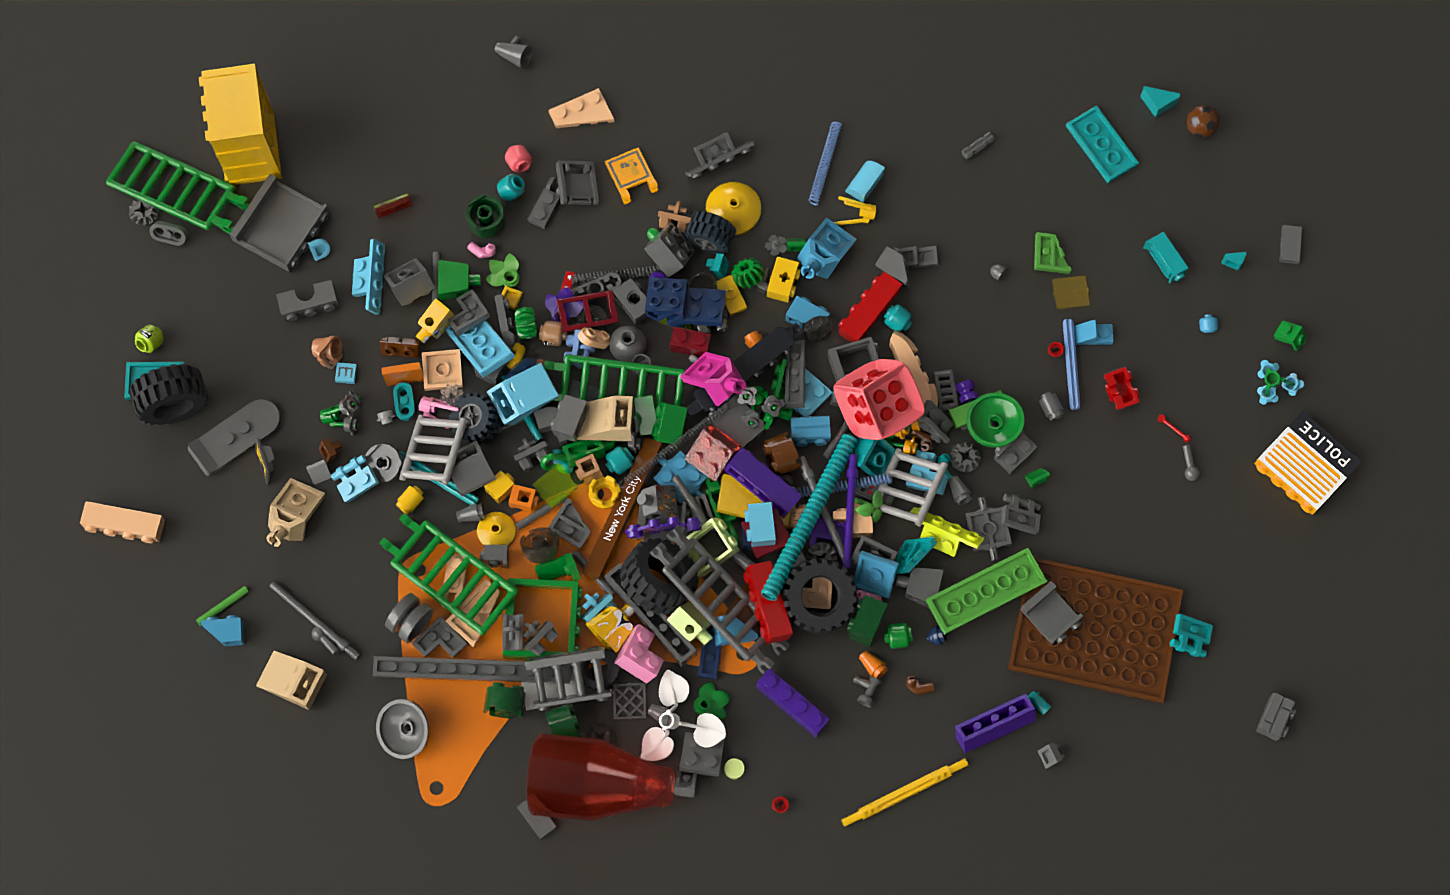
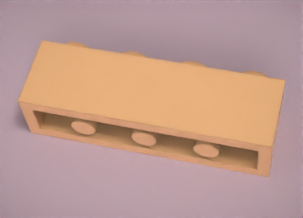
M87 501L85 502L80 524L87 532L96 533L97 531H102L105 535L112 537L118 534L123 535L122 537L128 540L139 538L142 542L150 544L153 541L160 542L165 519L161 515Z

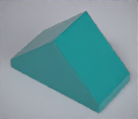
M1144 86L1140 97L1156 117L1175 106L1179 100L1180 93Z

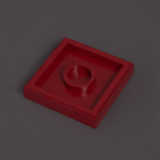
M777 508L772 510L776 539L775 545L752 547L751 541H749L756 559L785 548V544L788 543L787 540L790 536ZM742 522L741 526L747 537L746 530L750 529L749 522Z

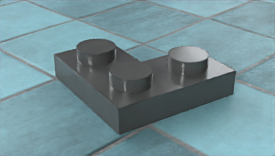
M472 289L456 298L463 311L448 319V322L457 336L490 318V315Z
M440 616L412 642V645L425 658L439 645L452 658H455L467 646V643Z

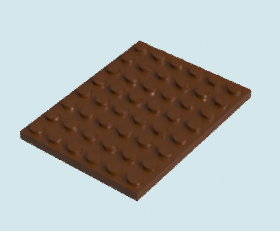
M1034 558L1047 582L1022 595L1008 670L1162 704L1164 702L1173 651L1170 641L1175 639L1173 630L1176 615L1180 611L1183 589ZM1051 581L1057 586L1055 591L1077 615L1080 613L1083 615L1080 620L1082 624L1074 631L1070 629L1065 633L1067 637L1062 642L1058 643L1056 641L1052 645L1020 610L1028 600Z

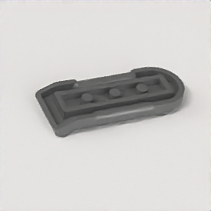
M259 399L252 401L200 438L190 442L187 449L205 475L211 476L253 447L256 437L261 441L274 434L280 425V413L277 407L268 400Z

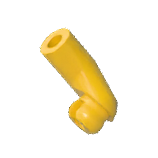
M515 343L512 347L515 357L506 364L510 369L519 363L524 356L526 349L520 343Z

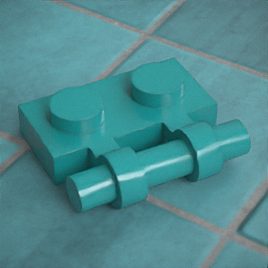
M1177 614L1173 634L1179 635V639H1172L1170 646L1175 647L1180 652H1189L1191 656L1204 658L1207 651L1202 649V645L1210 644L1213 625L1183 614ZM1188 639L1194 641L1193 645L1187 644Z

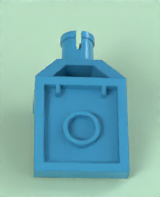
M826 217L808 239L797 257L803 265L801 274L804 276L806 272H809L805 277L808 279L813 278L815 274L828 279L837 264L857 239Z

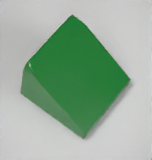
M787 238V251L801 252L806 244V239Z
M1039 468L1025 475V479L1029 486L1033 488L1047 481L1050 473L1043 468Z

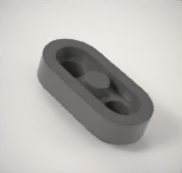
M157 221L150 228L152 238L160 242L180 246L188 239L187 230L179 225Z

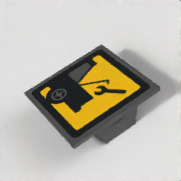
M256 437L255 451L266 484L269 485L270 473L274 471L272 460L275 458L271 446H262L260 439Z

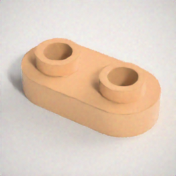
M582 328L578 333L579 340L586 346L606 349L610 344V336L603 330Z

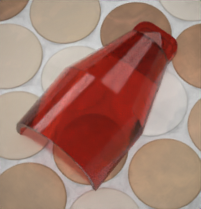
M541 733L536 737L529 757L526 781L528 810L535 816L594 821L651 806L666 807L673 799L675 773L669 767L654 765L600 739Z

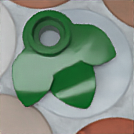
M713 682L706 683L699 690V697L694 702V710L699 715L708 713L715 715L720 720L724 719L727 715L723 707L728 704L730 695L725 691H716ZM701 703H705L707 708H703Z

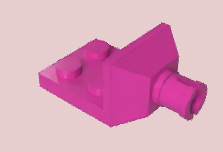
M705 352L680 376L684 383L705 388L716 406L723 403L733 393L741 394L740 390L745 391L746 383L731 359Z

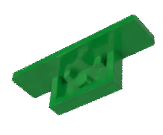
M783 358L781 364L776 365L774 375L777 376L776 380L773 379L770 390L773 391L772 395L778 400L782 399L785 403V381H782L787 359ZM784 405L776 417L789 421L793 408L786 409ZM765 412L763 422H765L764 429L768 430L773 421V416L771 413Z

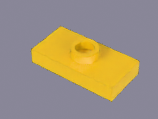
M732 275L714 282L717 290H726L725 307L730 316L747 309V305Z

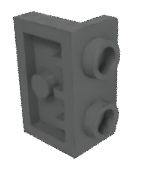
M926 400L924 403L925 413L917 420L920 423L919 426L923 430L928 431L931 434L930 438L935 442L948 443L950 439L946 435L954 423L931 400Z
M1024 429L1014 442L995 449L994 459L1009 474L1037 449V446L1024 434Z

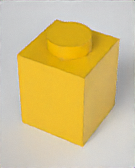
M502 471L495 475L496 480L484 486L485 491L498 504L511 493L513 482L515 481L509 473L504 474Z

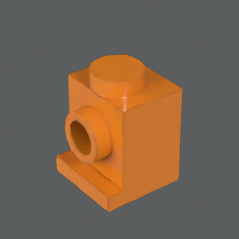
M513 484L508 502L510 508L532 512L533 507L537 508L539 496H536V489ZM523 498H528L529 501H528L527 503H525V502H522V499H523Z

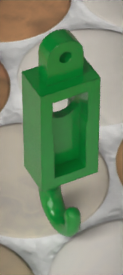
M580 440L562 446L563 453H549L545 455L540 465L544 470H553L557 467L556 464L547 465L550 460H561L567 462L569 468L577 466L575 461L590 454H593L595 459L605 457V451L614 448L616 443L615 441Z
M710 475L706 478L708 488L706 496L714 518L722 519L726 523V530L736 539L738 547L739 539L733 526L737 522V517L716 512L718 503L714 502L712 496L720 493L721 485H719L715 476Z

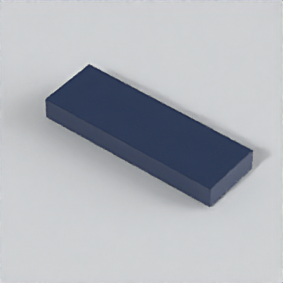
M711 624L706 631L713 639L705 646L702 644L697 677L717 680L722 646L715 645Z

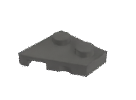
M567 498L548 527V531L581 550L590 537L591 532L574 508L571 500Z

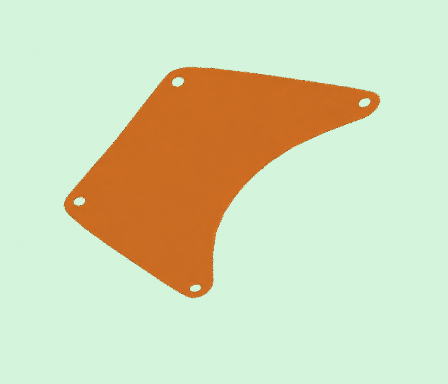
M584 482L539 502L537 508L533 507L532 512L522 510L509 516L514 524L564 493L571 500L574 508L589 528L591 535L580 550L548 531V527L565 503L563 502L521 530H518L515 525V537L511 544L508 545V568H504L503 565L490 568L507 581L508 578L538 579L535 566L567 553L572 555L574 551L578 550L588 561L613 507L607 509L596 507L589 498L590 484L586 485ZM606 487L601 488L604 491V497L601 500H609L612 496L611 490ZM636 504L625 530L629 529L630 525L638 524V504ZM494 526L492 528V531L497 532L499 530L498 526ZM477 530L453 539L480 560V551H484V545L478 538ZM624 530L606 568L603 579L605 580V575L619 563L622 565L633 548L644 540L629 539L628 534ZM446 543L439 544L424 561L423 565L426 568V572L424 575L418 576L420 579L423 580L450 548ZM422 552L409 557L403 565L409 569ZM573 557L581 577L577 581L579 582V587L582 588V599H578V606L581 607L582 616L592 607L590 606L587 610L582 607L587 602L584 596L588 594L592 597L597 593L600 596L595 601L597 602L606 592L592 577L585 576L582 573L584 568ZM472 563L467 567L464 588L479 570ZM447 564L429 584L436 591L444 584ZM650 569L656 578L669 584L662 574ZM399 572L398 602L407 594L413 593L420 599V605L426 603L434 610L429 623L420 634L440 616L445 621L451 616L452 613L448 609L442 607L439 602ZM485 574L484 577L480 580V582L476 585V587L467 596V598L485 579H487L491 584L494 580H492ZM566 574L555 579H552L559 581H573L571 575L567 576ZM699 577L697 589L705 582L702 577ZM502 586L498 588L501 594L492 612L507 595V590ZM517 587L515 615L523 614V634L527 631L524 626L526 622L532 625L535 621H538L540 623L536 629L538 630L545 621H551L558 636L552 642H549L543 636L539 642L545 647L544 651L568 652L572 589ZM710 587L699 600L708 607L717 598V594ZM617 593L612 596V601L621 610L626 604ZM449 594L448 600L452 603L455 595ZM722 603L713 612V615L716 618L724 616L728 607ZM506 609L486 634L480 635L475 648L464 640L467 646L455 658H452L441 645L426 657L526 661L503 658V614L506 613ZM634 613L628 618L634 627L640 624L646 628ZM673 613L666 614V616L669 618ZM577 618V626H580V637H576V645H579V650H585L593 646L604 647L585 625L587 622ZM533 634L528 638L523 636V645ZM654 637L648 650L666 662L677 663ZM696 638L689 642L697 650V655L687 664L699 666L702 643ZM401 639L403 657L425 658L412 645V642L407 644ZM755 642L740 644L749 650ZM731 644L722 645L718 671L742 674L752 670L757 664L753 659L749 661L738 659L737 651ZM620 647V649L617 651V653L613 652V653L616 655V657L618 656V654H619V652H620V650H621V647ZM604 660L600 661L601 666L607 664ZM590 662L588 669L593 668V663ZM405 678L407 700L415 702L423 709L430 726L427 745L421 753L414 757L420 793L426 803L432 806H443L453 801L460 794L484 751L508 721L507 718L490 716V711L486 714L483 712L487 687L493 686L494 682L499 681ZM499 682L504 683L505 687L522 686L521 682ZM435 781L443 784V791L439 795H434L430 791V785Z

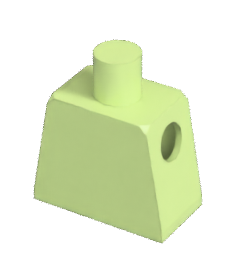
M691 602L680 606L667 619L688 641L698 638L705 646L713 639L706 631L711 623Z

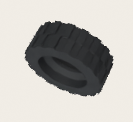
M605 648L606 656L602 658L608 666L607 673L603 676L605 689L611 687L616 682L620 673V666L614 663L617 658L616 655L607 648ZM590 660L582 661L581 668L584 686L597 691L595 677L591 676L588 671Z

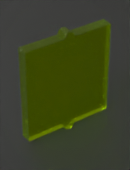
M559 463L532 484L539 492L540 498L544 499L551 509L578 488L570 478L571 475L566 473Z

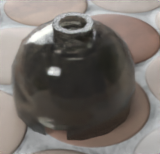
M551 528L532 529L529 531V535L526 537L523 535L520 539V546L524 557L536 564L551 561L557 556L560 548L557 532H551Z

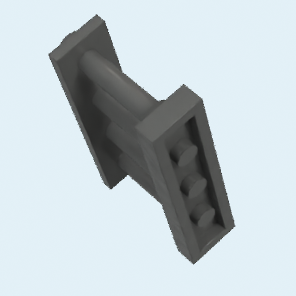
M605 646L527 658L525 661L526 670L532 669V672H534L539 700L533 702V709L547 710L553 705L597 699V701L608 700L613 692L612 689L605 690L600 662L606 656ZM590 660L593 663L597 691L586 693L581 664H583L582 661ZM571 663V666L574 668L578 694L566 696L561 667H563V664ZM551 666L554 669L558 697L547 699L542 670H544L543 667Z

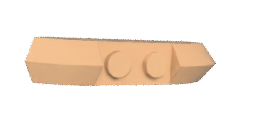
M894 330L889 347L895 360L905 363L909 368L920 392L923 404L926 400H931L938 406L936 387L934 384H928V376L920 368V359L917 355L914 356V353L918 351L916 346L907 336Z

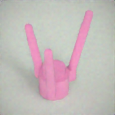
M425 396L422 397L419 404V410L424 412L423 416L438 419L431 414L435 413L438 407L453 411H459V408L450 406L455 405V401Z

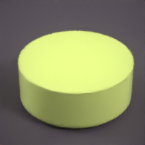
M736 758L728 760L724 768L725 774L731 779L740 778L744 773V764Z

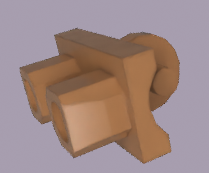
M677 201L675 206L668 205V210L674 211V214L663 211L658 212L660 228H665L671 223L672 219L678 221L677 227L681 232L685 233L691 218L679 215V212L686 214L687 208L680 207L681 201Z

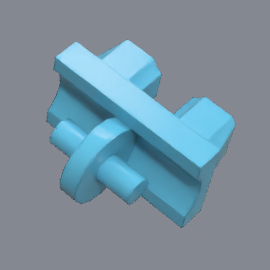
M597 593L592 597L586 594L584 598L587 602L582 607L585 610L590 606L592 607L581 616V619L584 622H588L597 616L600 610H605L609 606L616 607L612 601L613 597L606 593L595 602L600 597Z

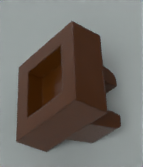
M328 438L321 440L318 449L327 465L335 461L336 455L341 452L340 448L342 446L338 440L330 442Z

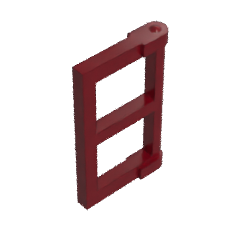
M612 290L556 299L563 333L619 322ZM607 297L611 319L592 322L588 300ZM582 301L587 323L568 326L563 304Z

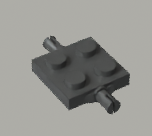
M986 497L978 498L980 509L976 512L965 514L968 531L976 532L984 538L978 548L972 547L973 552L989 551L991 562L999 560L997 549L1011 546L1012 544L1009 528L1001 525L1003 507L990 508L987 506Z

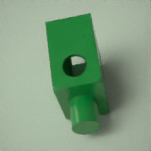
M438 260V296L440 300L458 298L470 291V285H481V274H470L468 264Z

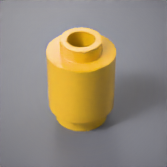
M409 486L397 499L396 506L408 515L424 499L422 496L423 492L417 486L413 488Z

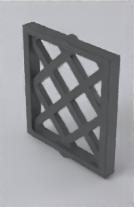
M645 683L613 684L614 720L646 719ZM626 686L627 689L623 693L618 689V687ZM640 686L641 688L635 692L631 687ZM629 690L634 694L630 700L625 696ZM642 690H643V698L638 695ZM616 691L620 694V696L617 699ZM636 696L641 700L637 706L632 702ZM622 697L628 701L624 706L618 703ZM616 704L621 708L617 713ZM629 704L634 707L631 713L625 709ZM642 704H643V707H644V712H642V711L639 709V707H640ZM636 710L642 714L641 716H632ZM624 711L628 716L619 717L618 715Z

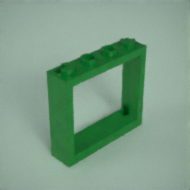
M508 578V582L516 588L572 589L568 652L578 651L579 645H576V637H580V626H577V618H581V607L578 606V599H582V588L579 587V582ZM516 596L506 607L505 614L515 615ZM522 650L503 651L502 655L504 659L526 660L527 658L565 652L543 651L537 656L531 651Z

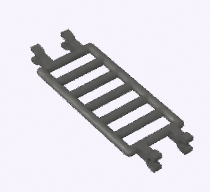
M677 525L666 536L671 541L676 542L682 549L672 557L667 552L666 546L661 542L657 547L653 548L650 554L665 565L663 573L746 661L753 659L759 671L763 674L775 664L759 650L765 644V638L763 639L760 636L748 651L740 644V641L759 621L756 619L755 614L735 636L726 629L746 605L754 612V602H751L749 595L695 538L688 540L683 534L682 528ZM694 548L701 557L679 578L672 570ZM707 562L715 571L693 593L686 584ZM721 577L728 585L706 607L699 599ZM734 591L741 600L720 622L713 615V612ZM786 640L771 643L777 655H780L783 650H787L790 646Z

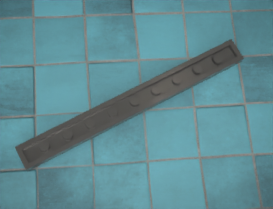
M374 656L373 677L536 683L534 672H532V669L526 670L525 661ZM571 663L563 664L561 668L564 684H570ZM551 666L543 667L544 683H556L554 669Z

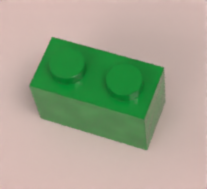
M660 402V406L656 409V425L654 424L652 428L653 439L669 444H674V441L677 442V439L680 440L687 408Z

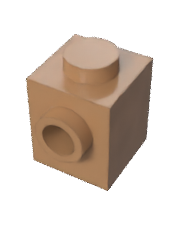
M593 454L575 461L578 467L575 470L580 481L584 480L586 485L590 484L593 479L597 480L603 477Z

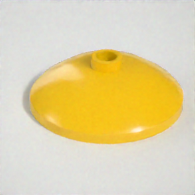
M728 182L719 185L710 193L706 201V212L714 213L728 220L736 228L735 235H740L750 231L758 223L761 216V201L757 193L748 185L739 182ZM736 202L737 205L733 206L730 203Z

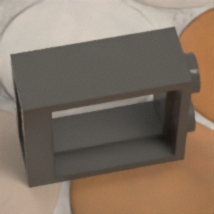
M872 337L828 349L827 357L836 382L845 376L839 360L840 356L868 349L871 361L879 359L877 355L879 348L876 342L873 343Z

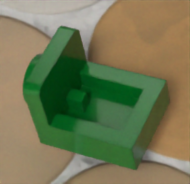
M1286 321L1281 322L1274 334L1276 340L1291 344L1296 351H1299L1301 346L1305 344L1307 338L1302 326Z

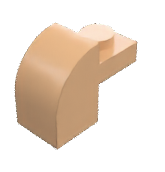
M855 503L852 538H861L862 535L872 538L871 515L864 517L858 514L855 509L860 504ZM839 508L833 511L832 520L846 523V508Z

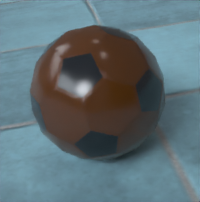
M1208 105L1194 107L1186 118V126L1189 132L1198 138H1206L1213 135L1220 123L1218 113Z

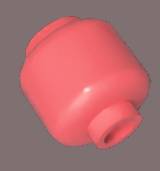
M523 145L511 146L505 154V160L512 171L525 172L530 168L532 157Z

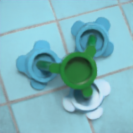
M1263 360L1258 376L1264 378L1267 385L1257 389V393L1260 395L1259 402L1263 405L1267 402H1277L1276 387L1281 382L1282 387L1288 390L1291 396H1295L1297 391L1304 387V382L1299 380L1295 373H1291L1286 378L1280 377L1276 372L1279 369V365Z

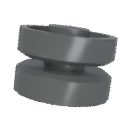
M409 593L394 607L386 620L385 627L392 633L399 632V638L405 643H411L427 626L434 610L426 603L420 605V599L413 593Z

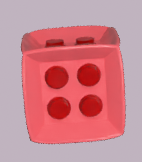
M878 359L869 362L847 374L834 385L835 397L842 415L851 432L859 438L870 440L887 438L911 425L925 413L923 400L912 373L905 363L898 360Z

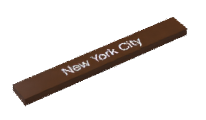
M645 438L628 474L631 477L630 473L633 474V471H635L634 474L637 479L633 475L634 481L629 477L631 483L626 479L628 485L621 489L582 573L585 576L598 580L602 579L635 509L637 497L644 489L654 468L653 464L649 462L652 468L648 464L646 466L649 470L643 466L646 472L640 468L643 473L642 475L638 471L639 467H642V464L645 465V462L648 463V460L651 461V458L654 459V456L662 451L664 447L662 442Z

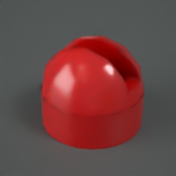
M1053 342L1048 346V353L1052 357H1059L1064 351L1063 345L1059 342ZM1059 347L1060 351L1051 352V349Z
M776 797L772 802L773 810L778 813L785 812L789 807L788 800L784 797ZM782 800L783 803L777 809L776 805Z

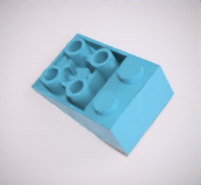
M542 363L502 381L487 391L504 425H515L559 396Z

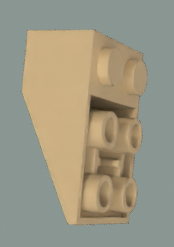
M611 396L587 402L590 408L577 440L632 441L633 396Z
M273 651L256 686L310 710L327 674L324 670L307 662Z

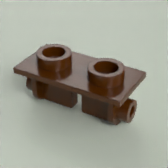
M386 336L380 341L381 355L419 358L418 348H420V341H417L416 338H403V342H400V338Z

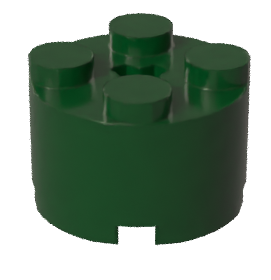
M479 195L469 202L466 217L469 228L475 235L486 239L497 235L504 228V210L497 198Z
M494 682L493 686L486 689L483 712L486 714L490 711V716L511 719L512 715H517L516 719L522 718L526 697L524 687L514 685L511 688L505 687L504 683Z
M571 703L545 712L558 749L584 740L581 729H579L577 717L573 715L575 712Z

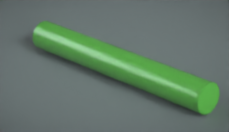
M243 586L196 619L197 623L201 626L202 620L216 616L249 593V591Z

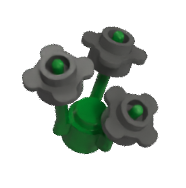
M747 386L745 391L740 390L742 393L739 394L737 399L739 404L748 403L752 406L751 410L741 416V420L745 422L748 429L763 425L759 412L755 410L756 405L761 404L764 398L766 400L762 410L763 412L771 413L773 417L778 416L779 410L785 405L782 399L778 400L774 395L769 396L768 391H764L760 386Z
M350 390L349 394L345 395V399L341 400L338 405L320 411L322 423L324 425L330 424V427L344 426V431L351 432V436H354L355 431L359 429V420L355 419L354 411L361 408V397L358 393ZM339 411L349 416L345 417L344 422H337L340 419Z

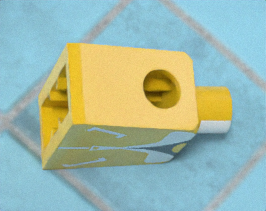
M435 298L418 321L422 329L416 337L423 343L431 335L438 339L445 332V328L450 326L448 319L455 316V314Z
M628 604L621 610L609 606L585 625L607 649L617 653L634 628L628 620L634 613V610Z

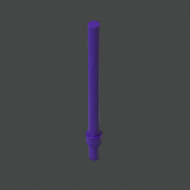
M855 454L850 455L849 469H847L846 476L848 478L843 554V566L846 569L851 568L856 479H858L857 455Z

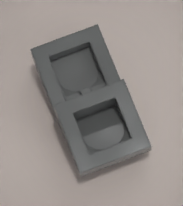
M914 246L899 249L903 252L902 255L907 261L908 268L939 266L937 246L924 248Z

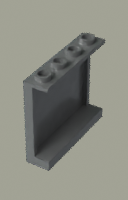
M269 174L231 231L230 236L237 244L290 272L292 268L298 265L301 254L308 250V243L311 239L318 235L319 227L323 222L327 221L330 211L327 204L323 206L278 182L277 177Z

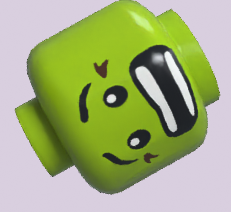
M146 325L135 334L136 347L146 353L153 352L164 341L161 329L153 325Z

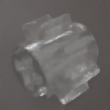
M447 384L445 390H440L444 395L440 397L441 402L446 401V405H454L455 407L454 402L456 400L460 401L461 396L459 395L463 394V390H458L457 384L454 386ZM452 393L455 397L451 398L449 394Z

